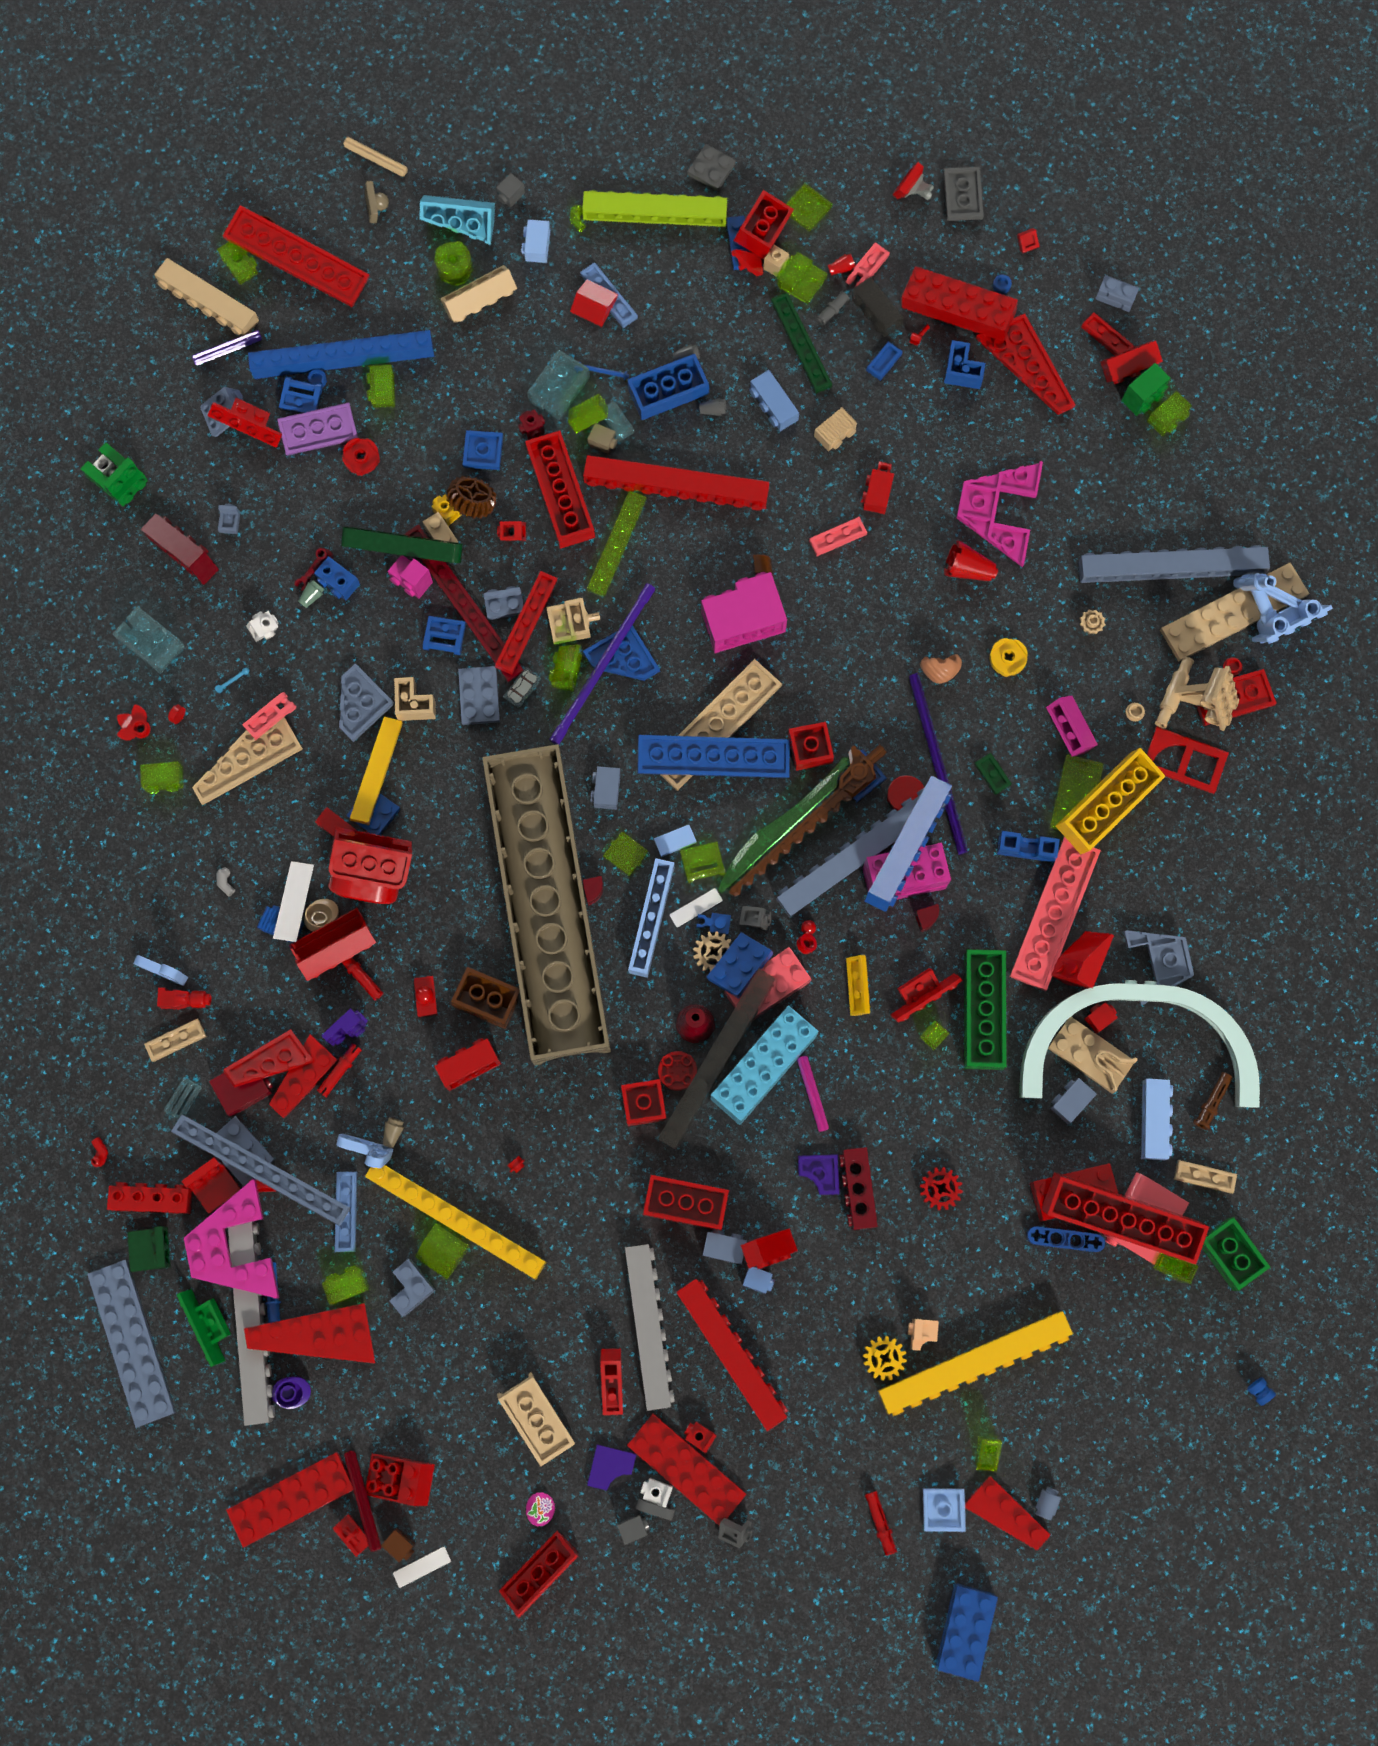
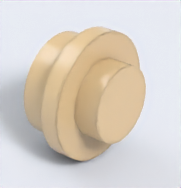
M1131 703L1127 706L1125 713L1129 720L1136 722L1144 717L1145 710L1141 704Z

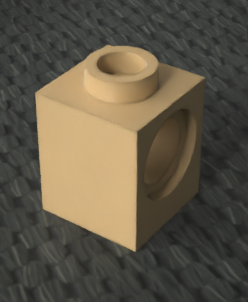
M776 245L772 247L764 259V270L777 278L781 276L789 265V253Z

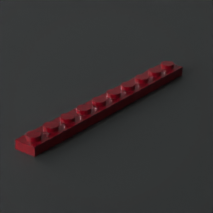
M419 524L403 534L428 538ZM419 558L424 566L429 569L434 580L496 664L505 644L450 567L443 561ZM518 663L512 675L502 670L500 671L509 682L521 674L523 669Z

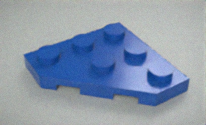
M632 625L604 671L645 681L660 672V668ZM617 632L583 651L584 656L593 669Z

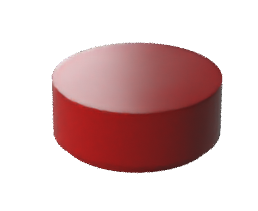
M179 704L173 706L168 714V720L178 724L183 719L186 709Z

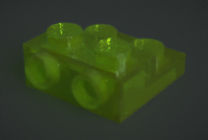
M797 252L795 256L791 255L789 257L786 269L782 268L777 275L778 287L808 304L827 278L828 273L813 265V260Z

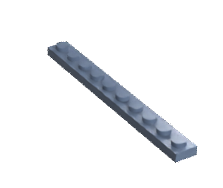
M184 1115L180 1116L171 1131L338 1226L342 1224L350 1210L348 1206Z

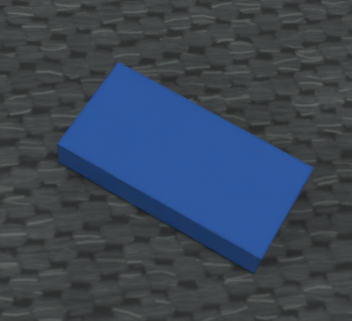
M888 341L868 365L866 371L881 381L900 358L903 351Z

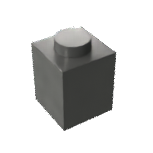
M511 173L496 187L498 200L509 207H512L525 194L524 183Z
M641 1514L617 1524L624 1545L647 1536V1530L650 1529L646 1517L642 1518Z

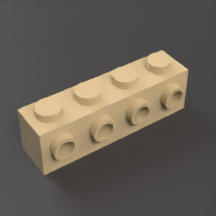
M503 265L440 298L448 317L453 322H460L467 315L481 311L482 307L496 303L497 299L503 296H510L517 287L509 269Z

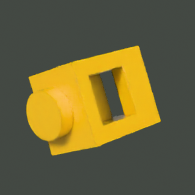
M446 495L442 497L437 496L433 500V505L431 506L435 514L439 512L448 526L461 516L459 511H453L454 507L449 506Z

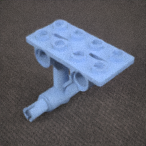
M1263 573L1245 574L1235 578L1233 581L1236 589L1241 588L1243 591H1251L1261 614L1257 622V629L1260 634L1251 638L1253 642H1268V644L1279 640V636L1283 634L1289 635L1295 632L1296 627L1309 625L1312 623V619L1316 617L1317 619L1322 618L1328 614L1327 611L1333 609L1331 605H1321L1317 600H1300L1275 587L1276 578L1271 575L1268 576ZM1268 596L1289 607L1277 613L1273 609Z

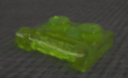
M718 842L680 850L688 883L718 874L720 876L726 875ZM712 863L717 864L715 868L691 872L692 868Z

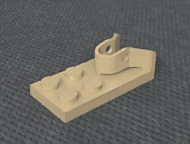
M1072 1017L1067 1019L1048 1047L1050 1051L1112 1094L1118 1090V1086L1133 1064L1138 1060L1136 1057L1131 1059Z
M532 1372L528 1374L527 1379L504 1394H497L499 1402L540 1466L575 1444L536 1382Z

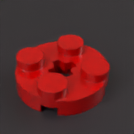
M354 438L344 446L343 462L350 472L358 476L370 473L380 462L378 448L370 439ZM358 453H360V454H364V453H365V456H364L365 458H364V459H357V458H358V455H357V454H358Z

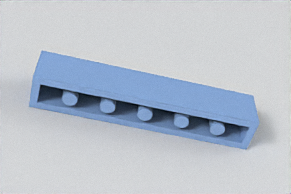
M655 858L628 969L630 974L648 978L675 868L674 862Z

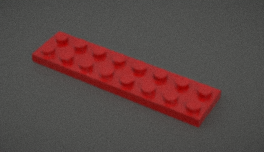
M241 205L223 234V238L352 308L370 277L364 271Z

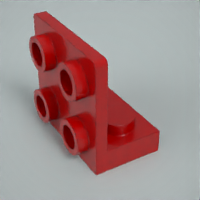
M216 1157L182 1180L185 1187L193 1191L209 1214L241 1190L222 1161Z

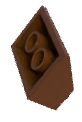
M467 967L451 1000L452 1007L506 1030L514 1012L520 989Z

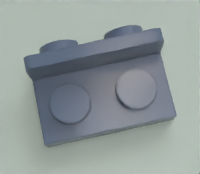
M510 586L506 590L498 591L497 589L487 591V593H483L488 620L518 616L523 608L520 587Z

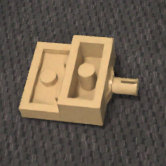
M583 598L564 601L565 604L547 607L554 644L590 638V622L600 620L599 612L587 613Z

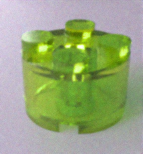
M456 241L445 243L436 249L435 264L440 279L450 285H461L467 282L473 272L472 259L467 247L462 242Z

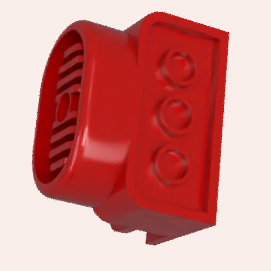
M335 827L329 859V889L333 893L349 899L376 904L394 903L397 900L399 889L404 887L407 881L412 858V841Z

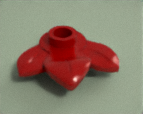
M135 704L131 714L117 715L118 724L122 728L117 733L119 738L131 740L135 737L141 739L149 735L151 727L147 722V713L141 706ZM140 727H144L143 732H139Z

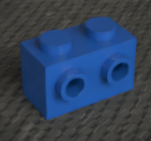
M329 556L314 573L317 578L316 582L323 588L327 586L336 598H343L345 601L360 585L357 577Z

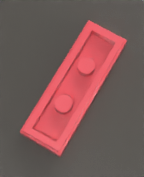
M857 517L809 538V542L816 556H819L867 535V531L860 517Z

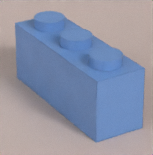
M770 370L751 380L749 391L752 397L757 398L760 402L759 405L764 413L767 412L770 416L769 420L774 427L782 431L798 421V410Z

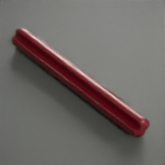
M348 1451L344 1453L346 1465L369 1549L371 1552H375L381 1549V1543L355 1451Z

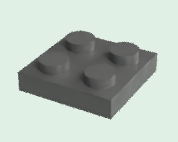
M705 144L687 171V175L718 192L735 167L736 160Z

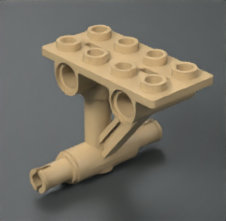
M1183 657L1178 671L1173 673L1171 682L1167 687L1166 694L1160 704L1161 711L1155 725L1166 728L1171 714L1176 712L1180 701L1204 707L1205 710H1208L1205 720L1210 724L1219 726L1220 730L1224 731L1226 726H1229L1232 721L1231 714L1233 709H1236L1239 704L1230 666H1225L1224 669L1214 668L1211 678L1206 684L1187 685L1190 679L1188 674L1194 660L1189 657Z

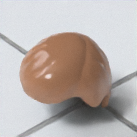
M957 654L951 655L945 660L924 657L920 661V667L931 681L938 684L948 682L954 678L962 665V660Z

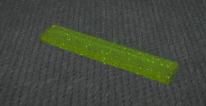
M632 491L628 492L588 585V591L605 597L647 498Z

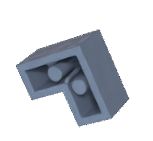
M407 1259L393 1271L405 1288L393 1297L390 1302L400 1315L405 1317L434 1293L436 1289L411 1259Z

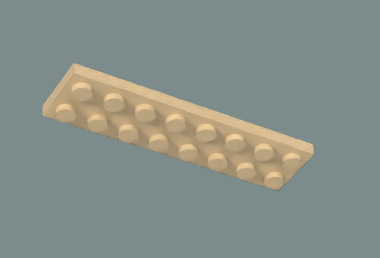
M1291 563L1267 574L1276 578L1275 587L1300 600L1309 595L1308 590ZM1239 588L1162 627L1160 631L1179 662L1183 657H1189L1258 622L1261 614L1251 591H1243ZM1268 596L1273 609L1276 611L1288 606Z
M754 659L678 736L731 738L782 686V683ZM693 775L661 776L678 791Z

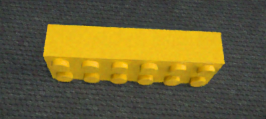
M1141 748L1134 750L1055 826L1080 854L1086 853L1105 837L1165 775Z

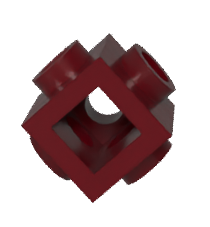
M535 409L525 411L519 416L520 424H518V428L521 434H525L528 440L537 438L545 433L543 426L546 424L541 414H537Z

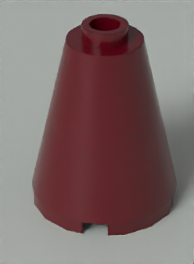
M689 1005L678 1014L676 1028L684 1040L690 1043H702L712 1035L715 1028V1020L712 1013L702 1005Z

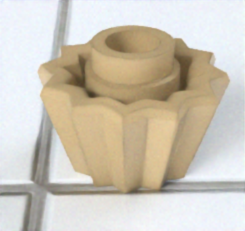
M1089 609L1087 612H1083V616L1080 618V626L1088 634H1097L1103 630L1106 618L1102 616V613L1097 612L1096 609L1093 611Z

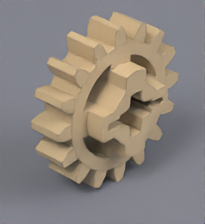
M716 931L715 936L708 932V937L701 935L702 941H696V945L699 947L693 948V951L698 953L694 955V959H699L697 966L703 965V971L708 968L711 972L715 965L708 964V962L718 963L722 957V952L730 947L731 939L725 940V934L719 937L718 931ZM715 940L719 941L720 943L716 944L712 943L711 941ZM705 946L706 953L701 956V949ZM711 949H713L714 951L718 950V956H715L714 954L710 955Z

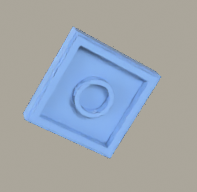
M924 1488V1531L966 1532L965 1489Z

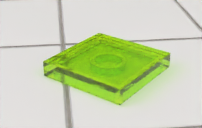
M806 183L786 203L794 209L790 217L809 232L833 206L831 202Z

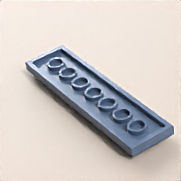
M123 1260L87 1274L135 1427L138 1428L176 1413L128 1261Z

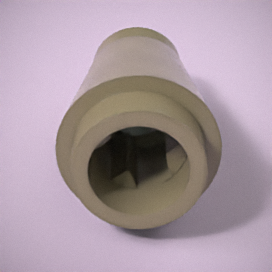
M388 1118V1121L385 1122L382 1145L394 1148L404 1129L403 1121Z

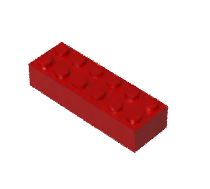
M915 266L902 295V308L979 334L982 333L985 336L1001 341L1005 340L1016 314L1018 299Z
M561 431L525 441L527 453L560 549L595 538L594 527Z

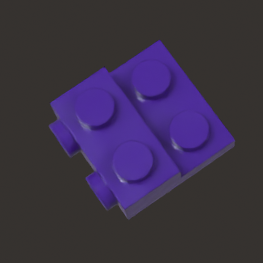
M350 1008L321 1036L332 1046L335 1044L339 1045L346 1038L344 1036L346 1034L351 1038L359 1037L365 1031L364 1027L368 1020L358 1010L354 1012Z

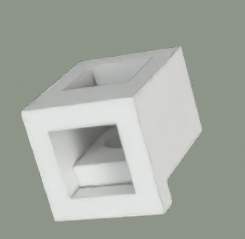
M650 1478L649 1482L644 1481L640 1493L644 1494V1500L666 1508L673 1486ZM658 1489L660 1494L653 1496L652 1490Z

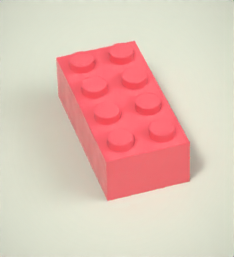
M788 947L767 961L739 999L725 991V995L747 1025L809 984L811 978L793 951Z

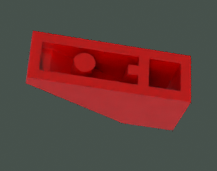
M621 1348L601 1349L603 1415H623Z

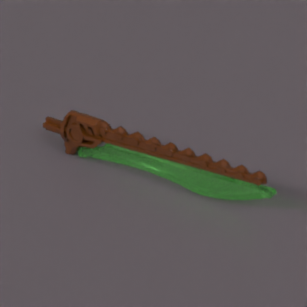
M878 745L867 756L856 749L855 746H852L848 752L849 757H843L837 766L804 799L784 815L757 831L747 841L730 864L718 888L719 892L723 893L748 870L749 872L729 891L731 895H740L743 884L747 886L752 885L754 875L759 874L760 876L765 874L768 863L772 865L777 864L780 853H790L791 844L793 842L796 844L801 843L805 832H814L816 822H826L829 811H839L842 800L846 802L851 801L852 798L877 779L873 764L887 753L883 746ZM840 776L839 788L755 866L754 863L837 787V779Z

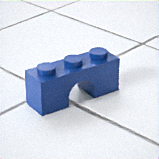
M1002 831L998 839L997 854L1054 863L1058 858L1060 839L1042 836L1037 839L1022 837L1021 833Z

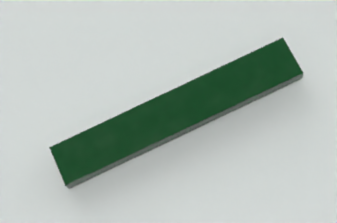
M788 292L772 298V306L815 394L831 388L832 382Z

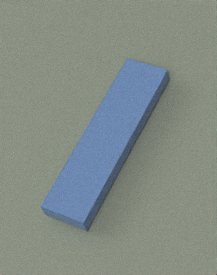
M595 262L580 272L585 281H592L619 295L610 313L623 328L638 318V315Z
M337 1172L336 1200L348 1206L350 1210L340 1226L335 1224V1252H356L357 1172Z

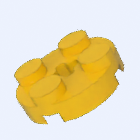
M1003 638L994 644L989 659L991 666L996 672L1004 677L1016 675L1024 669L1027 663L1028 652L1024 644L1019 640ZM1005 653L1013 655L1012 661L1005 660Z

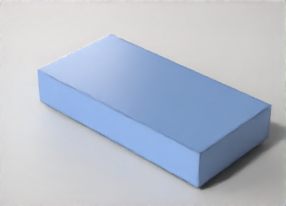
M690 825L654 838L661 857L696 843Z

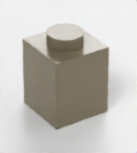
M595 423L588 437V446L609 454L610 450L614 449L618 439H616L615 431Z

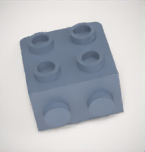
M223 387L201 405V411L212 436L217 437L230 427L208 417L212 403L215 402L231 410L235 398L243 400V395L239 390Z

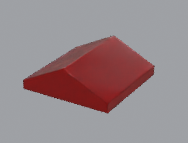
M586 280L576 292L570 312L603 327L619 295L592 281Z

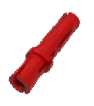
M353 958L341 962L347 969L348 974H352L374 1001L384 994L360 967L361 964L359 962H356Z
M351 1043L343 1057H339L337 1065L317 1089L321 1094L325 1087H327L323 1093V1096L326 1098L346 1070L353 1066L352 1062L362 1051L358 1047L352 1053L356 1047L355 1044Z
M877 1491L866 1494L865 1497L877 1530L876 1535L877 1538H880L885 1556L898 1552L891 1535L893 1533L892 1529H889Z

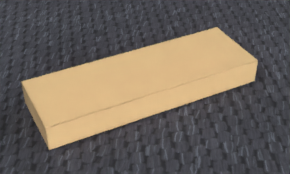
M197 1018L144 1045L151 1061L155 1062L207 1036L200 1020Z
M1177 1160L1174 1180L1231 1194L1234 1193L1237 1178L1235 1173Z

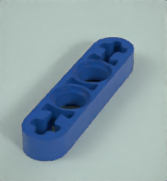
M1037 1226L1030 1228L1026 1234L1027 1240L1033 1245L1088 1252H1099L1105 1247L1104 1238L1094 1233ZM1035 1230H1038V1234L1046 1235L1045 1231H1048L1046 1236L1047 1243H1044L1045 1238H1038L1037 1241H1034L1031 1233H1035ZM1054 1232L1059 1233L1061 1236V1241L1058 1244H1054L1050 1239L1051 1234ZM1073 1235L1080 1237L1081 1243L1079 1246L1071 1244L1070 1239ZM1085 1236H1087L1086 1240L1089 1241L1094 1240L1096 1237L1100 1245L1095 1249L1094 1245L1086 1244L1087 1248H1084Z

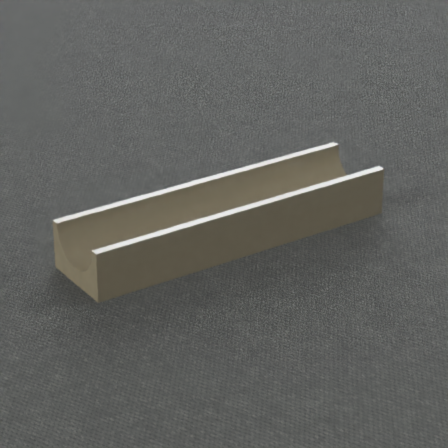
M559 744L482 757L531 1061L536 1066L546 1061L569 1055L594 1052L610 1053L611 1049Z

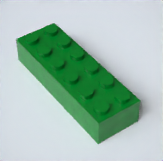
M966 950L964 953V1069L1004 1070L1006 1068V951Z

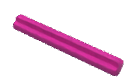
M801 1056L797 1059L818 1131L823 1132L828 1130L829 1126L808 1057Z

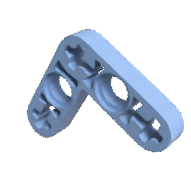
M137 955L133 963L182 986L185 985L188 979L180 971L165 964L160 965L140 955Z
M346 1134L338 1135L336 1145L367 1155L365 1160L367 1166L382 1168L391 1160L393 1149Z

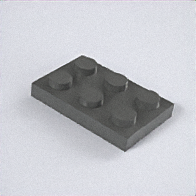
M980 167L944 168L947 221L983 219Z

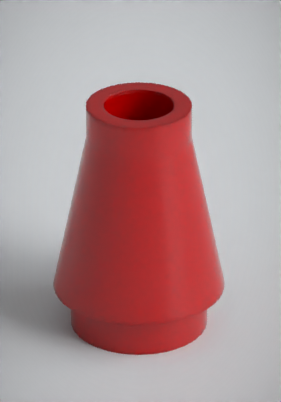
M844 254L827 266L832 276L852 271L855 263L851 254Z

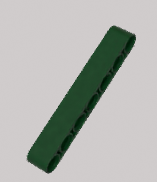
M342 527L341 546L461 563L463 547L461 543L354 527Z

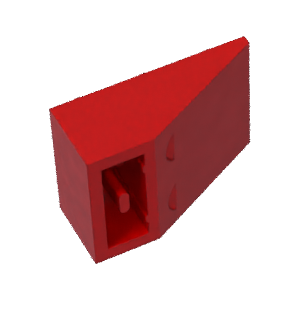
M372 1453L365 1488L367 1496L411 1506H428L435 1464Z

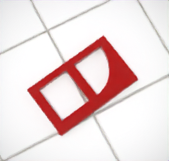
M1157 726L1147 751V756L1153 761L1156 755L1165 748L1171 746L1185 747L1177 773L1159 766L1157 767L1165 777L1214 794L1229 752ZM1193 750L1218 759L1209 785L1184 776Z

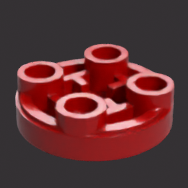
M900 776L890 784L887 791V801L893 809L898 811L903 808L901 804L907 799L911 798L914 800L917 798V792L923 789L924 786L913 776Z
M674 1051L662 1058L658 1067V1075L665 1087L681 1091L694 1083L697 1076V1066L689 1054Z

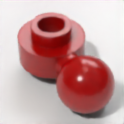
M806 920L801 925V931L804 934L797 939V947L803 954H810L817 948V941L812 936L816 931V924L811 920Z

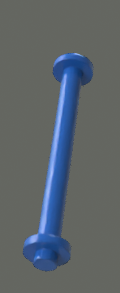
M580 361L579 364H576L578 371L584 369L623 377L624 380L629 378L628 371L622 373L583 365Z

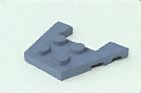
M1129 930L1123 931L1127 948L1147 945L1157 985L1177 986L1194 976L1186 937ZM1139 1001V1005H1144L1148 1001Z

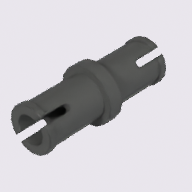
M841 291L817 316V320L822 325H826L834 315L839 313V309L850 300L848 295Z

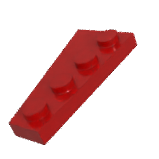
M290 1029L226 1067L223 1072L232 1085L237 1087L312 1063L313 1059Z
M311 1034L303 1047L313 1059L312 1063L289 1070L269 1103L282 1118H285L339 1062Z
M991 1476L965 1502L966 1509L1035 1550H1038L1051 1536Z

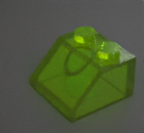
M580 645L560 646L558 652L554 653L553 663H555V667L549 674V681H551L553 688L574 692L582 661Z
M435 1223L422 1242L415 1257L448 1280L471 1246L441 1225Z

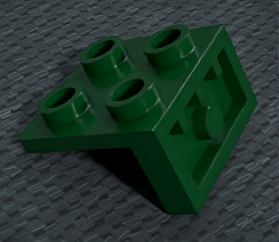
M160 1226L154 1227V1229L128 1232L131 1272L171 1267L168 1227Z

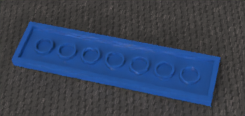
M638 735L637 774L789 778L790 739Z

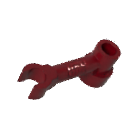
M326 548L317 549L315 553L317 558L304 576L295 581L294 586L298 587L303 582L304 586L301 588V591H304L315 571L327 557L334 558L330 550Z

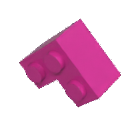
M403 555L388 570L390 581L396 586L401 585L404 587V591L411 597L416 596L420 599L433 583L429 569L417 560L413 559L410 561Z

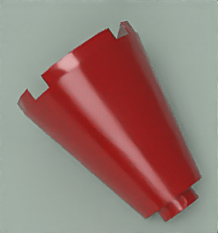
M957 540V545H952L946 559L948 569L944 568L945 576L982 581L995 579L998 573L996 563L962 541Z

